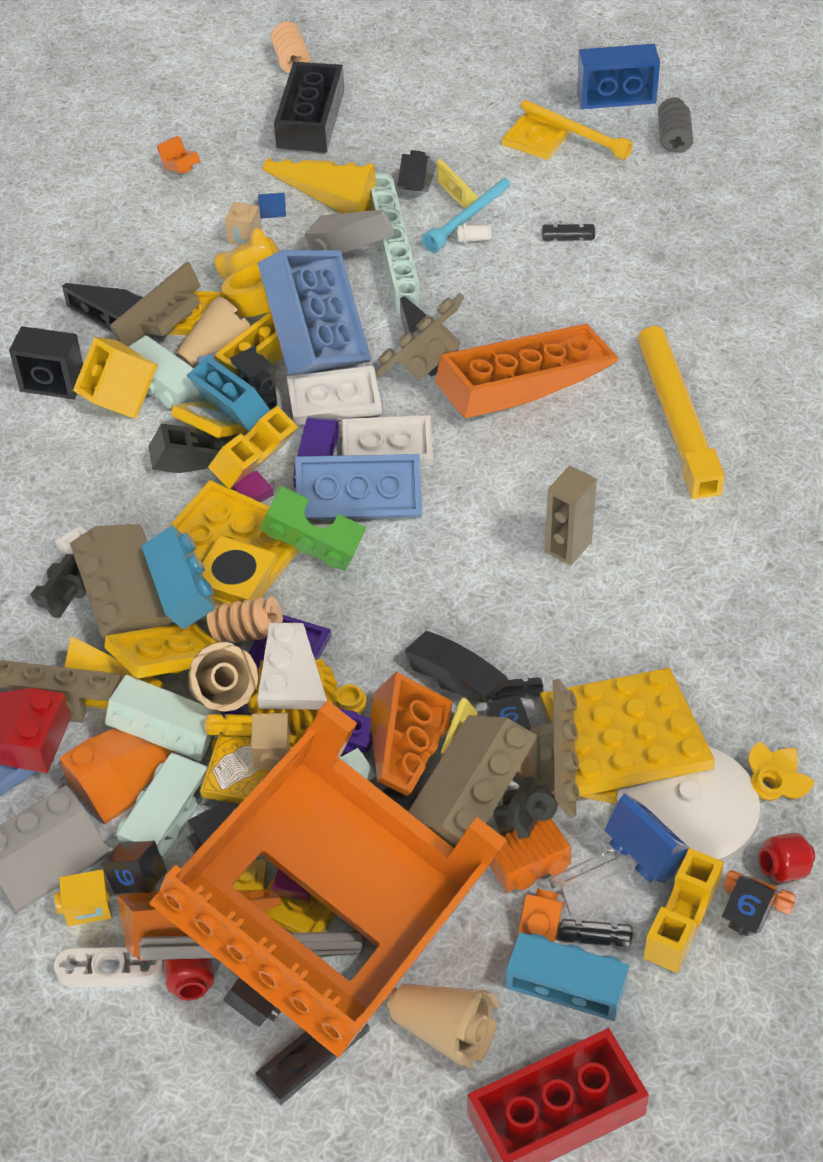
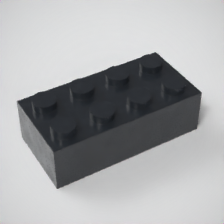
M293 61L274 121L277 149L328 151L344 94L343 65Z

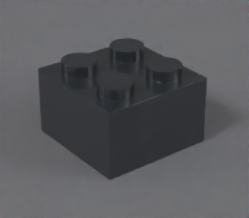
M21 326L9 348L19 391L75 400L78 393L74 392L73 389L83 366L77 334Z

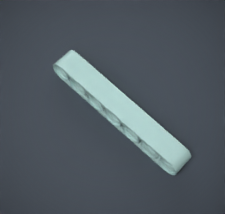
M377 173L375 174L376 185L370 191L372 211H385L395 232L393 236L380 240L395 308L400 313V298L405 296L420 309V284L394 181L389 174Z

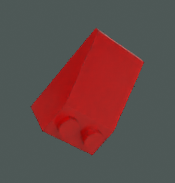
M37 688L0 692V765L43 773L49 772L71 719L64 693Z

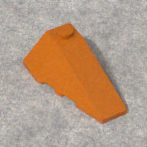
M397 671L374 692L370 715L377 781L408 796L424 772L430 756L438 748L437 744L441 737L446 734L450 727L453 701Z
M114 728L85 740L59 759L66 781L106 825L136 803L140 792L143 791L151 780L153 781L157 767L161 763H165L171 752L175 754L177 752Z
M271 889L237 890L263 912L281 905V898ZM159 891L118 895L125 945L133 957L137 956L138 960H142L139 955V942L142 937L188 936L149 904Z

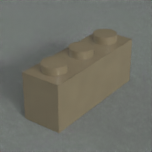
M569 465L548 488L545 552L572 566L592 543L597 479Z

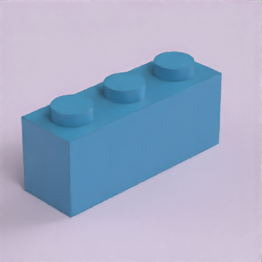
M210 356L203 359L187 374V377L204 399L247 431H250L260 418L271 411L255 388Z
M172 525L141 546L165 615L184 630L216 609L211 595L214 594L213 589L202 574L205 571L204 565L195 555L196 544L187 532L182 534Z
M519 932L506 969L505 988L615 1022L627 984L629 964L622 963L613 956H599L585 952L584 949L576 945L570 944L565 946L549 941L546 937L539 934L528 935Z

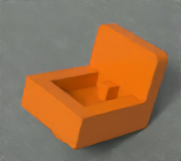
M174 136L157 145V150L166 170L183 174L193 169L192 165L201 162L196 151L185 150L180 136Z
M537 888L536 895L526 894L518 935L519 932L528 935L539 934L546 937L549 941L556 942L562 910H564L566 903L557 900L559 893Z

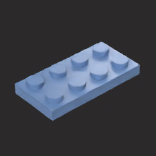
M420 454L295 457L296 493L309 499L305 508L307 520L336 519L338 514L348 519L410 518L422 516Z

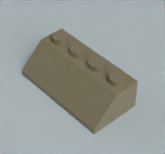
M139 524L95 526L70 542L101 636L104 639L107 635L167 626L174 622L165 615L141 547L148 541L142 526Z
M468 715L408 812L455 848L476 817L485 823L488 822L538 736L509 718Z

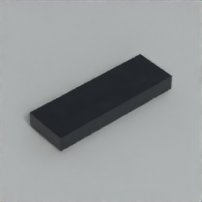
M368 1024L365 1025L345 1051L369 1032ZM305 1031L260 1068L255 1075L256 1079L282 1105L338 1057Z

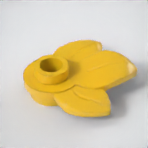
M759 741L749 752L748 762L753 771L751 784L760 799L775 801L781 796L798 799L812 789L815 783L814 780L804 774L797 773L798 757L795 748L779 749L771 753L769 748ZM763 781L769 783L770 786H771V789L768 788V787H766V786L764 785Z

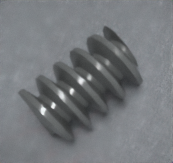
M679 97L666 99L658 108L661 145L669 152H685L693 144L691 111Z

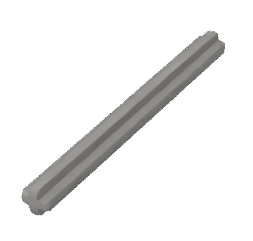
M357 931L290 933L316 955L358 954L362 948V936ZM189 936L142 937L139 942V955L142 960L215 958Z

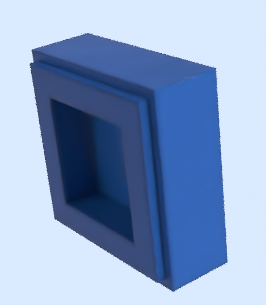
M285 192L258 194L261 219L286 217Z

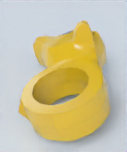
M255 228L252 231L251 241H246L233 250L218 253L214 258L216 269L221 279L225 280L221 286V297L238 309L235 312L238 317L249 318L271 311L258 262L279 252V248L272 238L265 236L260 228Z

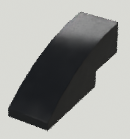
M425 631L404 650L415 672L435 677L442 689L486 703L509 682L505 674L474 652L452 640L429 631Z

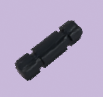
M544 224L542 226V240L553 241L554 238H557V241H579V238H583V241L594 240L595 226L593 224H583V227H579V224H557V227H554L553 224Z
M539 677L528 678L527 681L512 679L494 697L498 699L520 695L521 698H525V695L540 697V693L544 691L543 681Z
M562 919L559 937L560 940L575 942V939H580V943L610 945V942H616V946L629 947L632 944L633 928L630 924L617 923V927H612V923L582 920V924H577L574 919Z

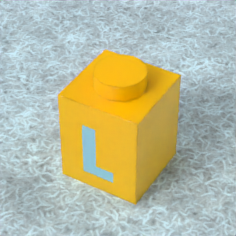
M103 869L59 877L60 892L54 893L57 914H64L67 926L112 919L109 887Z

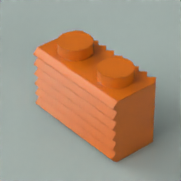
M552 818L546 821L538 820L528 838L518 839L515 829L512 833L508 832L506 835H501L507 842L489 866L498 878V881L501 882L506 893L515 889L525 890L531 887L539 878L548 874L552 876L559 875L565 871L568 865H571V846Z

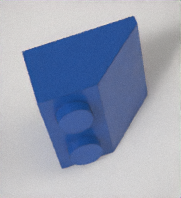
M626 793L619 799L604 830L612 837V840L609 842L612 848L624 858L629 854L638 862L635 867L636 871L650 883L655 879L666 884L680 868L690 848L642 802Z

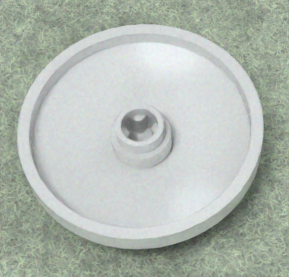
M709 747L715 759L714 769L618 788L616 805L621 796L626 793L642 802L691 849L721 860L724 863L735 858L747 847L757 828L760 801L759 795L752 787L751 777L737 761L712 747Z

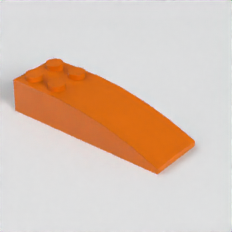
M585 323L441 354L435 383L465 419L538 400L591 377L616 363L618 356Z

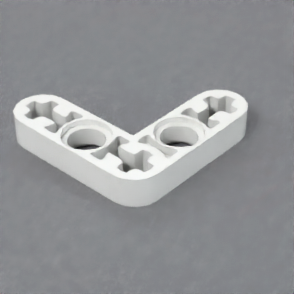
M158 882L150 892L160 891L162 884ZM126 947L72 948L64 950L55 958L54 971L59 982L68 987L149 985L157 982L164 973V959L151 960L153 965L149 966L148 971L143 972L141 966H144L145 961L138 960L137 956L133 957ZM130 959V973H127L126 960ZM107 960L119 962V968L112 974L107 975L99 971L102 963ZM89 961H92V974H89L87 971V968H90L88 963ZM77 962L78 967L74 968L73 973L67 974L66 969L70 967V963Z

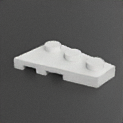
M303 623L269 624L257 699L259 709L319 710L327 702Z

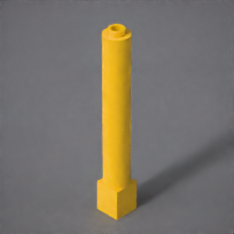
M659 326L647 327L639 333L637 341L683 463L682 474L691 499L722 495L724 471L715 448L710 449L665 330Z

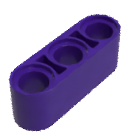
M307 417L297 457L334 456L338 439V420ZM294 467V474H293V485H294V488H296V472H295V467Z

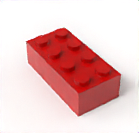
M607 1028L467 1094V1114L492 1162H551L645 1116L649 1094L610 1028Z

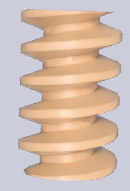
M290 21L278 24L271 33V42L281 68L285 72L290 73L293 61L310 62L311 58L299 27Z
M270 596L267 601L263 597H259L255 601L248 599L244 600L243 603L240 601L233 602L232 605L229 603H224L220 607L214 605L216 609L207 614L209 631L217 643L228 642L235 644L242 641L248 642L254 639H264L268 637L270 623L283 622L282 610L278 601L273 596Z

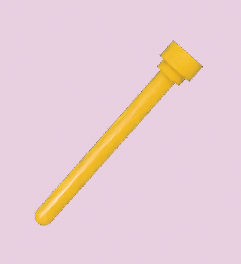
M528 100L521 102L523 110L611 149L614 157L625 161L632 151L633 141L624 137L613 139Z

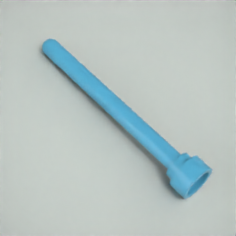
M507 178L500 180L443 227L432 228L422 236L424 247L433 253L438 252L445 246L447 237L457 229V225H462L463 222L468 221L509 188L510 181Z

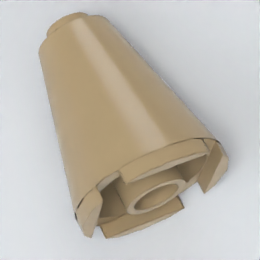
M217 297L210 303L176 351V356L192 368H195L198 357L220 351L251 326L245 317L241 320L235 314L238 309L222 297Z
M213 643L203 648L194 657L189 669L188 689L197 701L210 710L217 712L236 710L250 700L257 686L258 674L256 664L248 652L231 643Z
M402 984L390 994L387 1008L394 1022L459 1066L473 1069V1060L481 1062L492 1044L498 1021L491 1019L492 1008L499 1010V1002L497 996L487 990Z

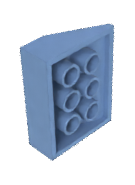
M281 250L258 262L288 375L314 373L371 360L341 250Z

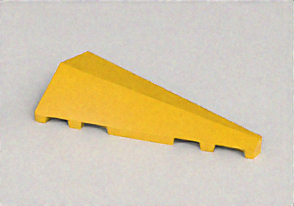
M267 158L264 162L263 171L340 213L372 211L370 191L376 185L374 164L367 163L365 166H356L354 162H348L346 165H335L334 161L302 160L300 163H294L290 159L276 162L272 161L271 158Z

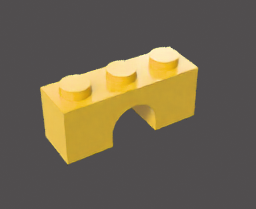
M276 406L260 418L245 436L240 433L223 446L208 468L230 489L279 451L291 438L298 426Z
M689 848L675 877L669 901L665 908H660L646 937L643 959L677 974L679 973L720 885L724 866L723 861Z

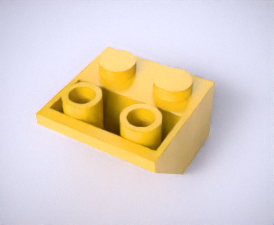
M94 337L73 391L96 405L131 418H137L158 364L118 340Z

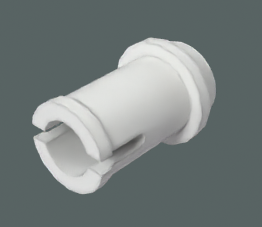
M463 222L462 225H457V241L463 242V244L472 241L491 242V225H466V222Z

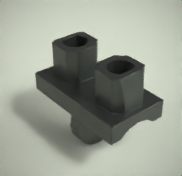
M66 554L60 563H52L47 570L49 580L44 586H36L31 593V597L38 607L46 608L54 618L62 616L73 598L80 599L85 597L87 592L74 554Z
M534 776L524 778L518 789L505 791L503 805L495 808L494 817L498 830L515 829L518 839L528 838L538 820L546 821L555 815L558 808L555 795L545 789L534 790L536 783Z

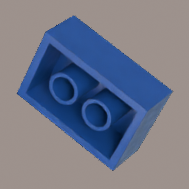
M655 43L579 49L577 95L581 110L656 104L660 59Z

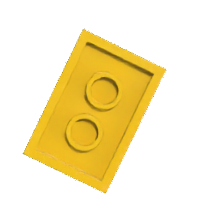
M194 622L184 630L177 624L107 635L104 648L137 679H149L154 675L180 673L182 670L190 669L194 657L203 648L217 642Z

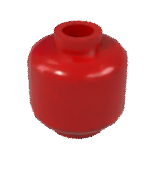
M799 833L770 836L764 841L758 853V863L761 871L776 883L806 878L810 875L815 861L814 848Z
M212 958L164 959L163 961L165 985L170 993L181 1000L192 1001L199 999L213 986L215 975Z

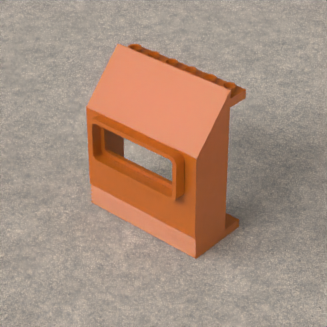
M327 701L319 709L311 728L183 867L179 868L175 865L165 875L159 893L149 904L339 1058L473 889L507 840L476 817L455 848L448 844L340 759L357 723L331 702ZM259 855L264 856L377 947L352 980H347L233 888L232 885Z

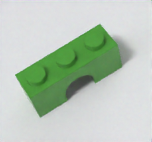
M280 486L259 530L267 533L272 539L281 540L295 547L303 554H310L324 561L325 564L332 568L346 571L367 527L340 514L337 515L332 525L325 528L316 527L305 516V508L309 499Z

